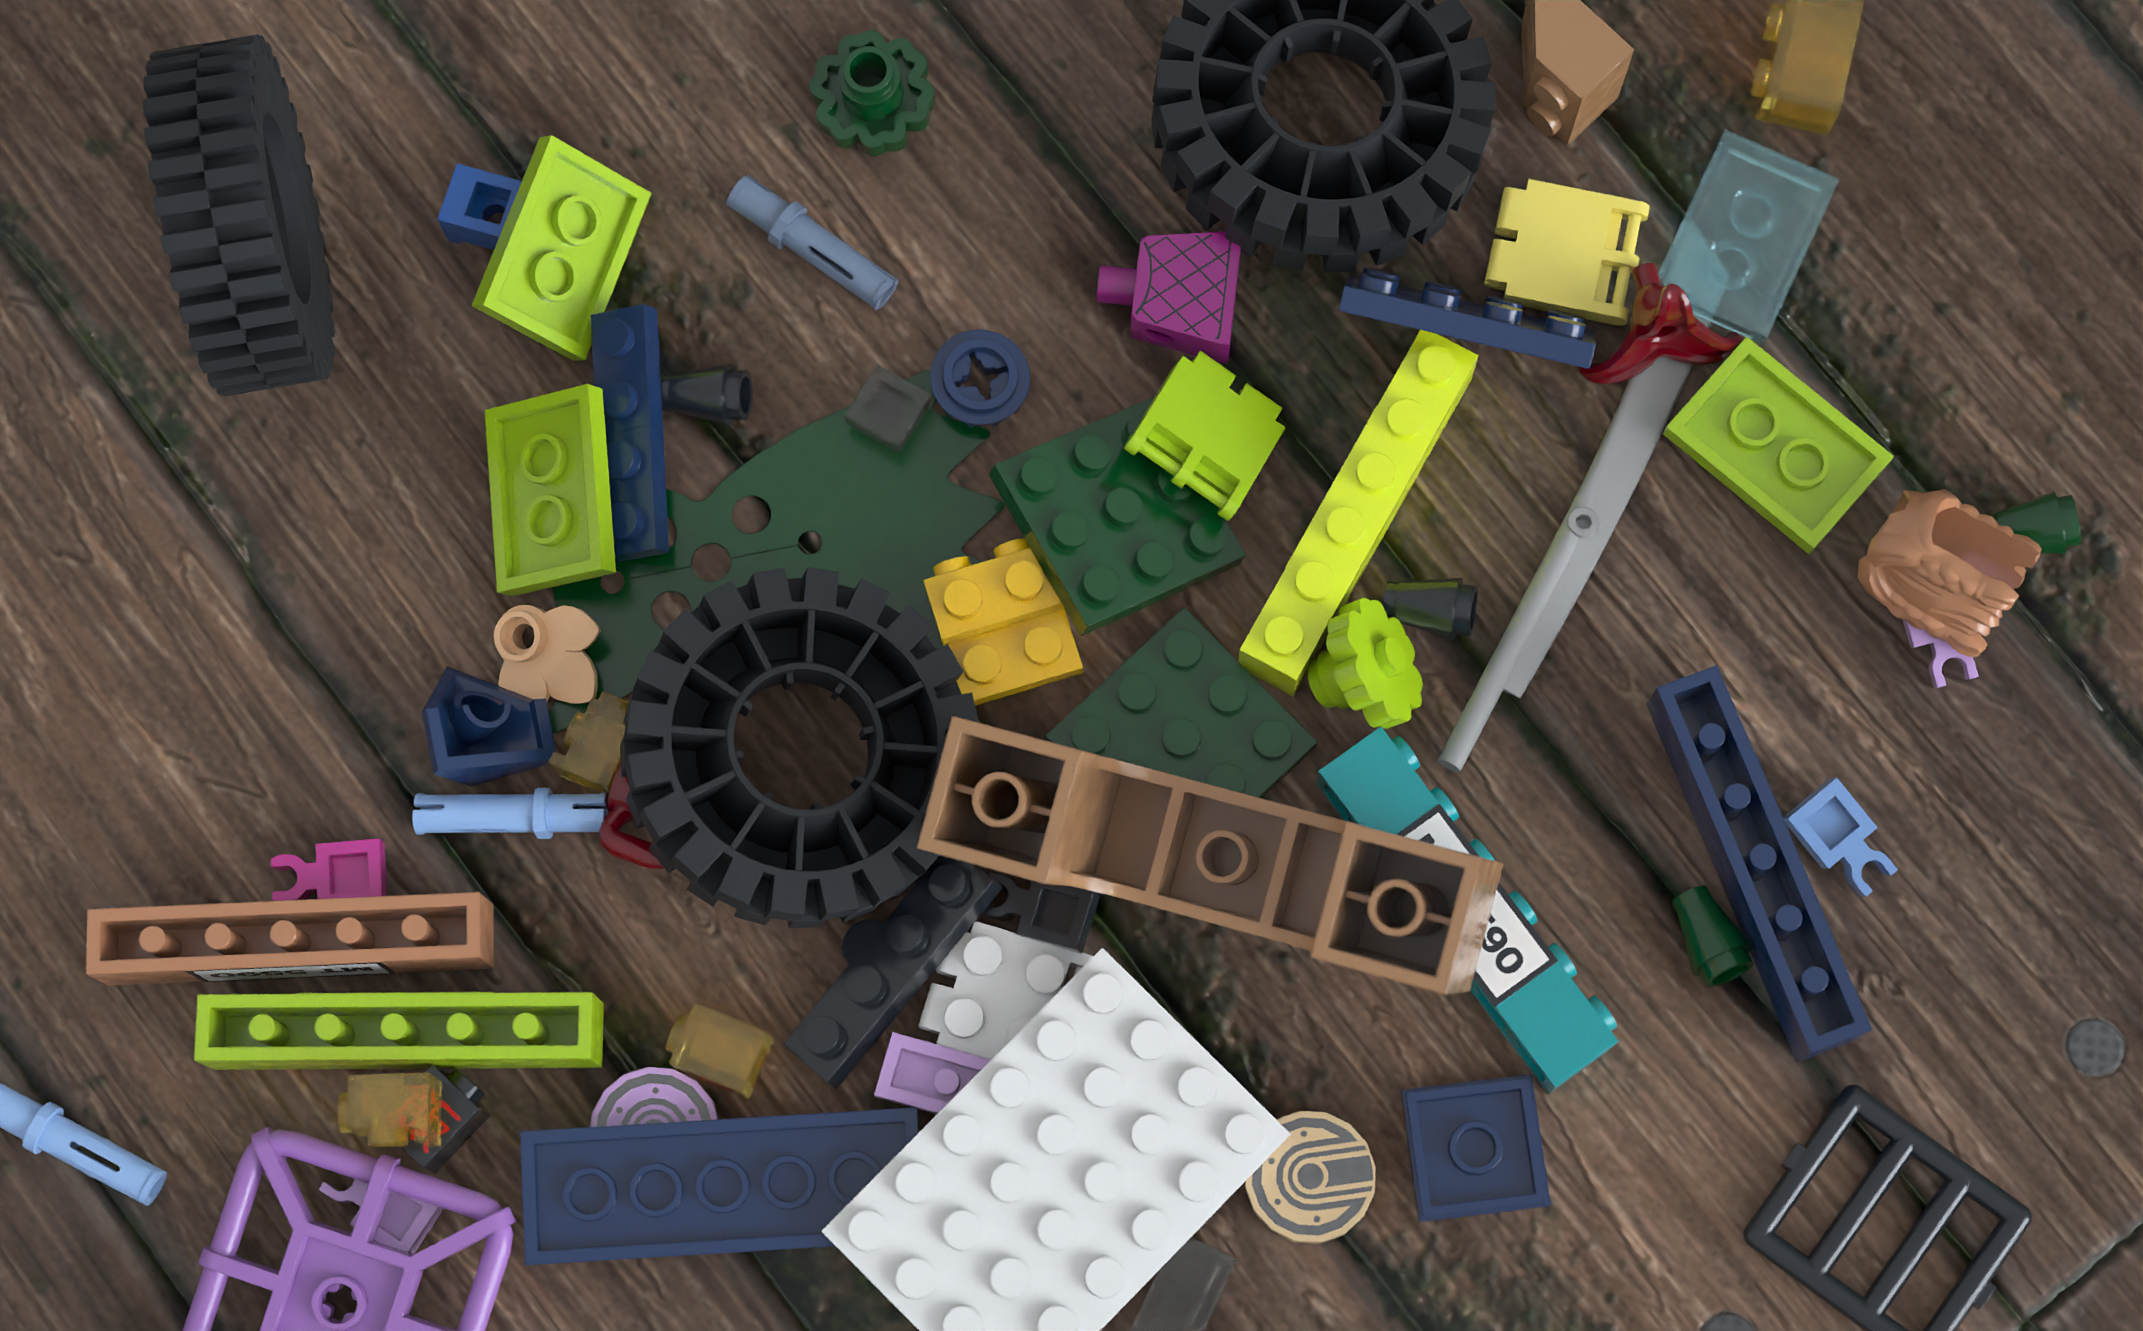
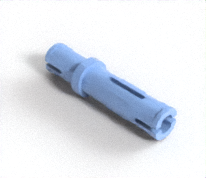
M536 788L534 794L426 795L424 793H417L413 804L415 807H420V810H413V828L417 835H424L425 833H535L537 839H551L554 832H599L600 826L608 814L607 802L609 793L553 794L551 788Z
M0 1083V1127L22 1139L24 1149L34 1154L44 1151L80 1170L87 1176L122 1192L148 1206L155 1200L165 1183L166 1171L116 1145L111 1140L103 1138L64 1117L62 1107L52 1102L42 1105ZM81 1145L120 1167V1170L117 1171L80 1151L79 1146Z

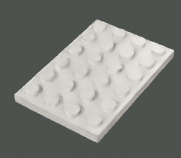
M1102 948L821 1232L919 1331H1100L1291 1134Z

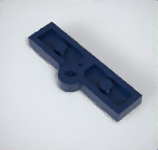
M640 304L591 315L594 386L603 390L615 562L669 553L657 309L646 304Z

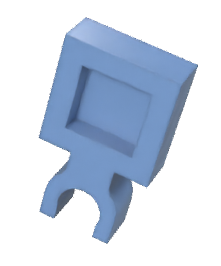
M1837 777L1826 780L1783 817L1787 827L1822 869L1831 868L1839 860L1842 862L1846 881L1860 897H1867L1873 892L1869 885L1864 882L1861 875L1862 868L1867 862H1874L1883 875L1891 876L1898 870L1884 853L1870 849L1864 842V839L1878 827Z

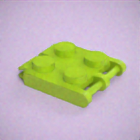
M1200 350L1192 361L1182 356L1175 364L1123 449L1133 456L1139 451L1172 474L1171 482L1179 488H1182L1185 484L1218 506L1220 509L1217 514L1229 521L1240 507L1286 427L1276 421L1282 410L1281 406L1248 383L1238 393L1231 390L1229 387L1236 375Z

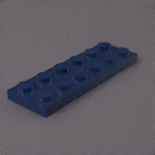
M917 1108L520 1131L525 1265L835 1246L821 1231L918 1134Z

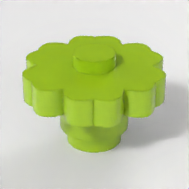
M1363 597L1339 608V616L1328 621L1327 648L1323 649L1319 653L1318 658L1311 661L1308 666V681L1315 698L1326 708L1337 706L1340 709H1362L1366 721L1373 728L1382 727L1383 729H1389L1411 719V710L1421 707L1423 682L1419 671L1412 664L1415 658V650L1401 622L1395 617L1388 618L1383 605L1378 600L1370 601Z

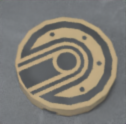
M1299 1111L1276 1119L1291 1135L1245 1181V1190L1253 1212L1271 1231L1292 1242L1321 1244L1345 1235L1364 1217L1375 1193L1376 1166L1367 1142L1349 1123L1326 1112Z

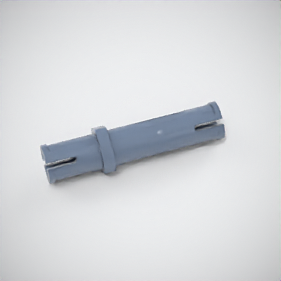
M750 175L742 177L729 194L726 205L769 234V243L778 249L786 246L819 269L827 277L833 279L866 302L873 309L878 310V308H882L892 296L899 280L853 249L848 243L816 223L811 217L806 215L807 208L799 202L789 203Z

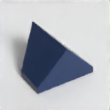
M447 666L422 710L434 775L472 787L548 765L558 760L546 698L531 699Z

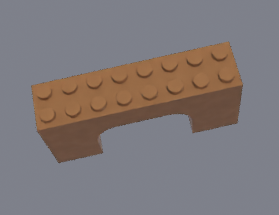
M954 716L951 719L917 846L918 849L1044 884L1066 885L1091 890L1311 951V958L1445 995L1468 992L1471 989L1504 864Z

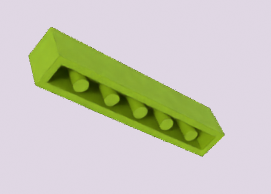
M593 992L197 995L194 1061L213 1070L428 1069L431 1065L439 1069H455L456 1067L458 1069L602 1068L604 1003Z

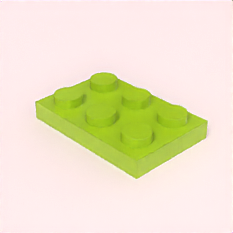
M552 135L540 137L471 306L573 361L586 360L592 345L591 315L605 312L651 192Z
M1748 337L1731 353L1666 426L1663 435L1808 554L1817 547L1894 458L1890 452Z
M584 384L485 410L497 593L516 596L616 573L602 388Z

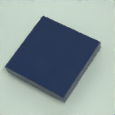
M1532 1074L1401 1090L1400 1095L1418 1223L1551 1206Z

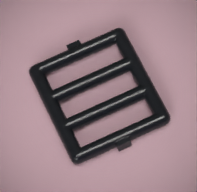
M1852 1084L1846 1086L1841 1091L1803 1146L1799 1143L1795 1144L1780 1166L1786 1171L1745 1227L1743 1238L1748 1246L1864 1331H1909L1887 1315L1886 1311L1963 1200L1968 1196L2000 1220L1923 1330L1957 1331L1973 1307L1977 1310L1982 1309L1996 1289V1286L1990 1282L2031 1224L2032 1213L2019 1200L1864 1088ZM1858 1116L1887 1137L1889 1142L1809 1256H1807L1775 1232ZM1911 1156H1913L1945 1180L1864 1296H1861L1830 1272Z

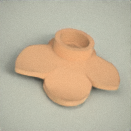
M519 605L509 609L500 618L494 630L495 646L504 659L498 686L531 699L546 698V702L550 696L556 700L574 704L594 701L598 687V676L593 661L584 650L590 647L601 632L600 627L589 614L573 606L563 605L547 612L531 605ZM528 626H531L534 630V642L530 648H527L522 641V634Z

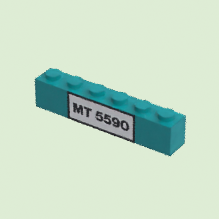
M1379 727L1318 771L1315 784L1342 820L1495 861L1490 852L1478 839L1475 838L1470 842L1467 841L1454 823L1459 818L1454 805L1440 788L1435 787L1431 791L1427 788L1415 772L1420 767L1416 755L1400 736L1397 735L1391 740L1384 729ZM1498 883L1470 991L1549 1095L1608 1052L1618 1042L1611 1032L1617 1027V1023L1598 997L1593 995L1587 999L1571 979L1577 975V970L1562 948L1556 943H1552L1547 947L1532 927L1538 920L1527 901L1516 890L1507 894L1501 884Z

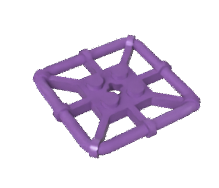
M269 1126L251 1135L252 1143L247 1146L238 1163L211 1247H203L198 1264L204 1268L183 1331H211L229 1276L273 1291L260 1331H485L511 1253L513 1239L511 1225L516 1223L510 1207L502 1209L497 1201L483 1193L400 1166L401 1159L384 1153L378 1159L297 1131L281 1129L274 1131ZM286 1156L369 1183L352 1233L314 1220L286 1161ZM264 1171L293 1229L280 1271L243 1259L236 1254ZM391 1191L478 1221L416 1254L373 1241ZM486 1238V1245L458 1330L409 1315L423 1271ZM343 1285H346L352 1289V1298L357 1301L356 1312L346 1313L342 1321H338L333 1318L334 1306L325 1302L328 1291L338 1292L342 1289Z

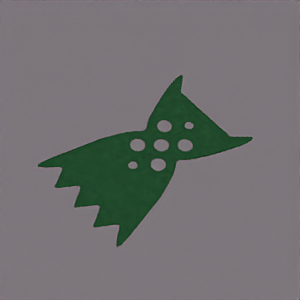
M928 369L796 430L734 471L705 500L692 501L686 496L666 488L667 517L674 522L677 528V537L674 544L669 547V553L615 562L616 571L620 572L624 579H626L623 588L615 594L607 593L602 589V576L552 587L556 608L566 605L582 609L593 618L601 629L599 636L593 644L584 650L593 661L597 671L598 687L594 701L584 704H574L558 700L548 711L552 733L559 732L589 718L632 692L650 650L654 651L665 630L654 622L651 615L654 600L665 592L683 594L688 599L692 612L699 606L703 595L731 580L736 588L748 584L753 573L785 568L787 578H802L807 567L838 571V584L855 589L862 578L890 591L886 604L899 613H902L908 605H911L933 625L926 637L936 649L941 648L942 644L926 596L923 580L935 577L933 567L951 558L969 557L971 565L984 562L963 553L962 547L1004 508L1003 501L958 486L950 482L947 476L989 437L990 432L978 426L969 428L965 422L942 416L933 411L932 407L937 400L932 397L931 369ZM747 496H757L764 499L771 510V519L768 526L755 534H747L738 530L732 521L734 505L740 499ZM813 531L821 537L822 546L817 553L805 554L799 549L798 540L803 533ZM716 543L723 546L732 558L731 567L722 579L717 581L702 580L690 567L692 566V557L695 551L705 544Z

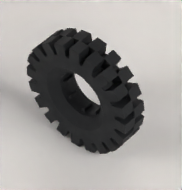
M1184 0L1181 18L1173 15L1162 40L1152 98L1154 105L1151 125L1154 148H1164L1161 169L1173 193L1187 188L1189 193L1186 210L1206 230L1219 220L1226 223L1228 226L1225 239L1240 246L1241 253L1252 258L1260 243L1263 242L1276 247L1272 262L1273 266L1303 272L1307 254L1322 255L1324 273L1348 272L1356 270L1358 259L1362 252L1368 251L1375 265L1378 266L1404 256L1411 236L1423 245L1444 227L1449 210L1452 209L1457 212L1472 187L1492 130L1489 127L1495 112V82H1486L1492 61L1483 37L1467 40L1473 21L1471 15L1459 0H1446L1439 5L1434 2L1435 0ZM1304 53H1328L1349 59L1369 73V78L1375 80L1381 88L1385 101L1383 102L1379 121L1383 123L1367 137L1364 138L1361 135L1356 138L1355 142L1350 144L1322 146L1317 145V143L1299 140L1282 130L1277 125L1278 121L1276 118H1271L1262 104L1260 96L1264 95L1267 81L1266 73L1281 61L1288 62L1291 60V57Z
M807 567L802 578H787L785 568L753 573L749 583L736 588L731 580L703 595L699 606L692 612L685 609L663 631L660 642L654 651L650 650L631 692L623 720L625 732L620 744L621 777L628 778L630 791L626 800L637 829L645 826L653 840L649 850L669 874L677 869L690 881L686 890L710 906L714 907L719 900L736 908L734 917L765 926L770 919L788 920V928L821 927L826 920L838 917L841 918L843 923L873 912L878 904L889 898L892 901L915 883L940 855L918 849L917 846L952 716L979 723L972 692L961 694L957 684V680L964 671L949 645L946 644L936 649L926 637L933 625L911 605H908L902 613H899L886 604L890 591L862 578L855 589L838 584V571ZM793 683H807L832 692L830 698L836 701L840 697L850 706L863 727L859 733L860 741L867 740L868 762L865 776L857 774L852 780L850 786L856 790L853 794L829 807L822 808L820 802H814L809 808L810 810H801L775 803L770 800L773 795L772 793L767 791L763 795L749 782L739 765L744 757L743 751H735L734 727L738 713L747 717L753 707L749 700L759 692L782 684L783 689L787 690L791 688Z

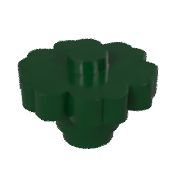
M875 30L862 32L859 36L854 34L841 38L838 44V55H824L820 57L816 62L815 74L809 84L811 98L819 106L816 111V118L820 130L826 135L831 136L832 141L839 148H850L860 143L863 151L869 156L876 157L886 153V151L896 152L902 150L907 144V131L917 132L926 129L930 121V112L935 105L934 88L926 80L928 77V64L925 56L916 51L913 45L905 38H897L886 44L881 34Z

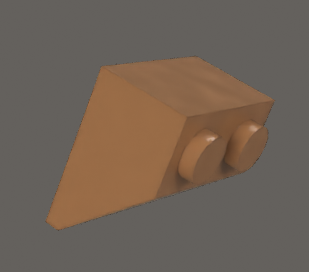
M1527 0L1521 24L1523 106L1527 109L1528 118L1539 131L1550 137L1555 134L1568 146L1619 97L1634 49L1581 0Z

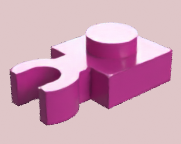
M380 838L315 844L316 862L306 863L299 857L291 854H282L271 859V867L276 871L295 870L297 873L295 886L287 891L272 892L273 901L308 900L312 894H317V899L387 896L385 843Z

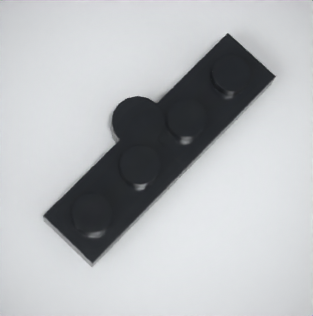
M939 855L884 923L865 919L855 923L848 929L843 938L842 950L849 965L783 1045L823 1080L837 1089L1003 887L977 865Z

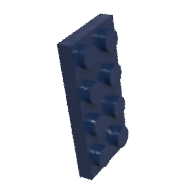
M1364 267L1361 276L1350 274L1344 286L1339 311L1587 369H1590L1596 346L1594 330L1586 329L1584 324L1585 318L1575 314L1548 310L1546 319L1523 314V304L1514 300L1487 295L1485 304L1482 305L1461 300L1462 290L1459 288L1425 281L1423 291L1399 285L1400 275L1369 267Z

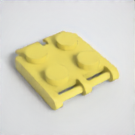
M1528 179L1526 190L1505 187L1500 203L1495 234L1516 240L1515 242L1503 239L1493 240L1484 285L1489 288L1505 291L1504 298L1523 304V307L1543 311L1557 310L1575 314L1587 320L1612 325H1626L1629 309L1624 307L1630 273L1639 265L1640 260L1634 254L1640 222L1648 219L1650 206L1638 200ZM1626 219L1628 223L1623 249L1618 251L1616 247L1621 221ZM1613 270L1618 271L1611 304L1606 303V297Z

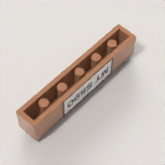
M480 892L87 909L86 975L108 986L494 969V905Z

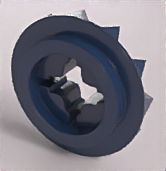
M989 330L962 332L946 341L934 357L930 372L932 397L936 398L947 417H954L965 422L969 428L988 424L997 427L1004 419L1014 413H1018L1028 394L1030 370L1027 360L1013 341L999 333ZM972 358L976 367H980L984 375L993 373L995 376L998 375V378L990 381L988 400H985L983 394L980 395L976 386L967 388L964 385L961 386L962 383L970 378Z

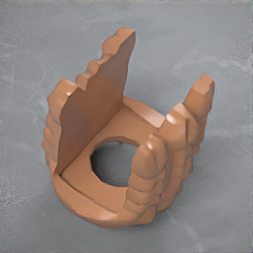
M1903 489L1897 506L1877 534L1871 539L1867 555L1859 559L1858 580L1866 592L1886 606L1895 617L1905 619L1916 629H1925L1931 637L1947 642L1959 654L1978 657L1987 647V643L1981 635L1985 637L1989 635L1990 628L1999 626V618L2003 617L2002 610H2010L2013 607V604L2019 597L2013 589L2021 586L2025 578V567L2033 568L2040 557L2042 549L2039 544L2028 536L2014 534L2009 526H2000L1992 516L1979 514L1974 506L1962 504L1952 492L1946 489L1931 492H1916Z

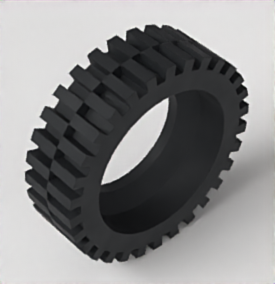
M256 34L152 52L149 55L150 60L146 62L147 76H144L143 88L147 99H143V114L149 125L148 128H144L145 144L151 153L152 161L148 162L149 176L156 189L157 198H153L156 217L161 218L164 235L160 237L164 255H169L171 264L169 276L173 291L178 290L180 315L183 324L188 323L189 325L188 339L193 352L198 351V363L203 374L207 373L208 382L211 387L216 388L217 394L220 396L224 395V397L328 379L331 376L330 371L333 370L334 366L332 357H335V346L332 337H335V324L330 313L334 312L333 297L328 288L331 278L329 266L325 261L324 250H326L324 233L320 230L318 216H321L318 199L314 198L312 189L314 180L311 167L307 165L305 158L306 146L302 132H298L296 110L293 102L289 103V88L285 77H281L280 64L276 56L273 57L271 46L268 42H265V38L262 35Z

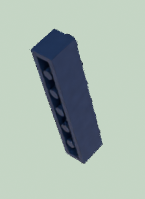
M1718 666L1710 667L1657 687L1646 706L1741 932L1752 945L1750 953L1796 1062L1858 1040L1872 1030Z

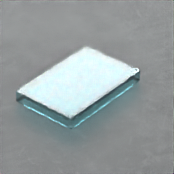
M1725 130L1659 270L1662 285L1667 286L1670 283L1679 285L1685 291L1694 315L1764 345L1839 179Z

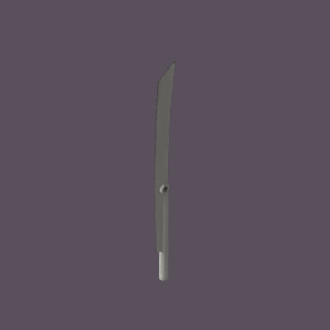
M1682 221L1678 228L1663 285L1667 286L1670 283L1679 285L1689 299L1694 317L1709 328L1730 276L1699 231L1690 222ZM1661 357L1642 373L1629 379L1609 428L1563 522L1437 760L1443 767L1458 773L1462 770L1502 691L1518 698L1522 697L1613 533L1669 419L1693 366L1692 364Z

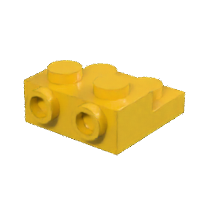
M1025 538L1015 539L997 546L993 550L995 559L971 565L969 557L966 556L945 560L933 567L935 577L923 580L942 647L946 644L949 645L964 671L957 680L961 694L972 692L975 706L1083 673L1082 662L1064 606Z

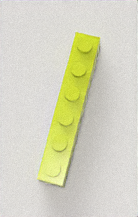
M1424 330L1419 331L1239 650L1238 662L1251 675L1294 697L1308 672L1310 662L1316 658L1328 636L1329 619L1339 616V608L1348 601L1468 387L1479 355L1439 334Z

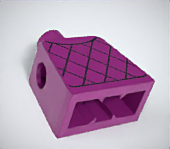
M1226 231L1145 236L1140 241L1137 269L1100 266L1097 302L1132 306L1131 337L1136 340L1197 356L1201 350L1216 362L1228 363L1241 247L1225 239Z

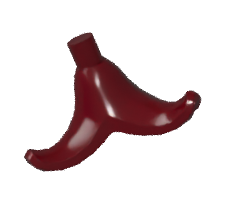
M1644 263L1632 270L1637 294L1634 298L1630 328L1623 343L1605 361L1591 363L1590 369L1583 367L1578 369L1581 375L1593 383L1615 384L1625 382L1639 375L1661 357L1701 366L1720 362L1730 356L1743 339L1734 331L1729 332L1725 337L1712 332L1694 317L1685 291L1676 284L1662 285L1656 265L1654 263Z

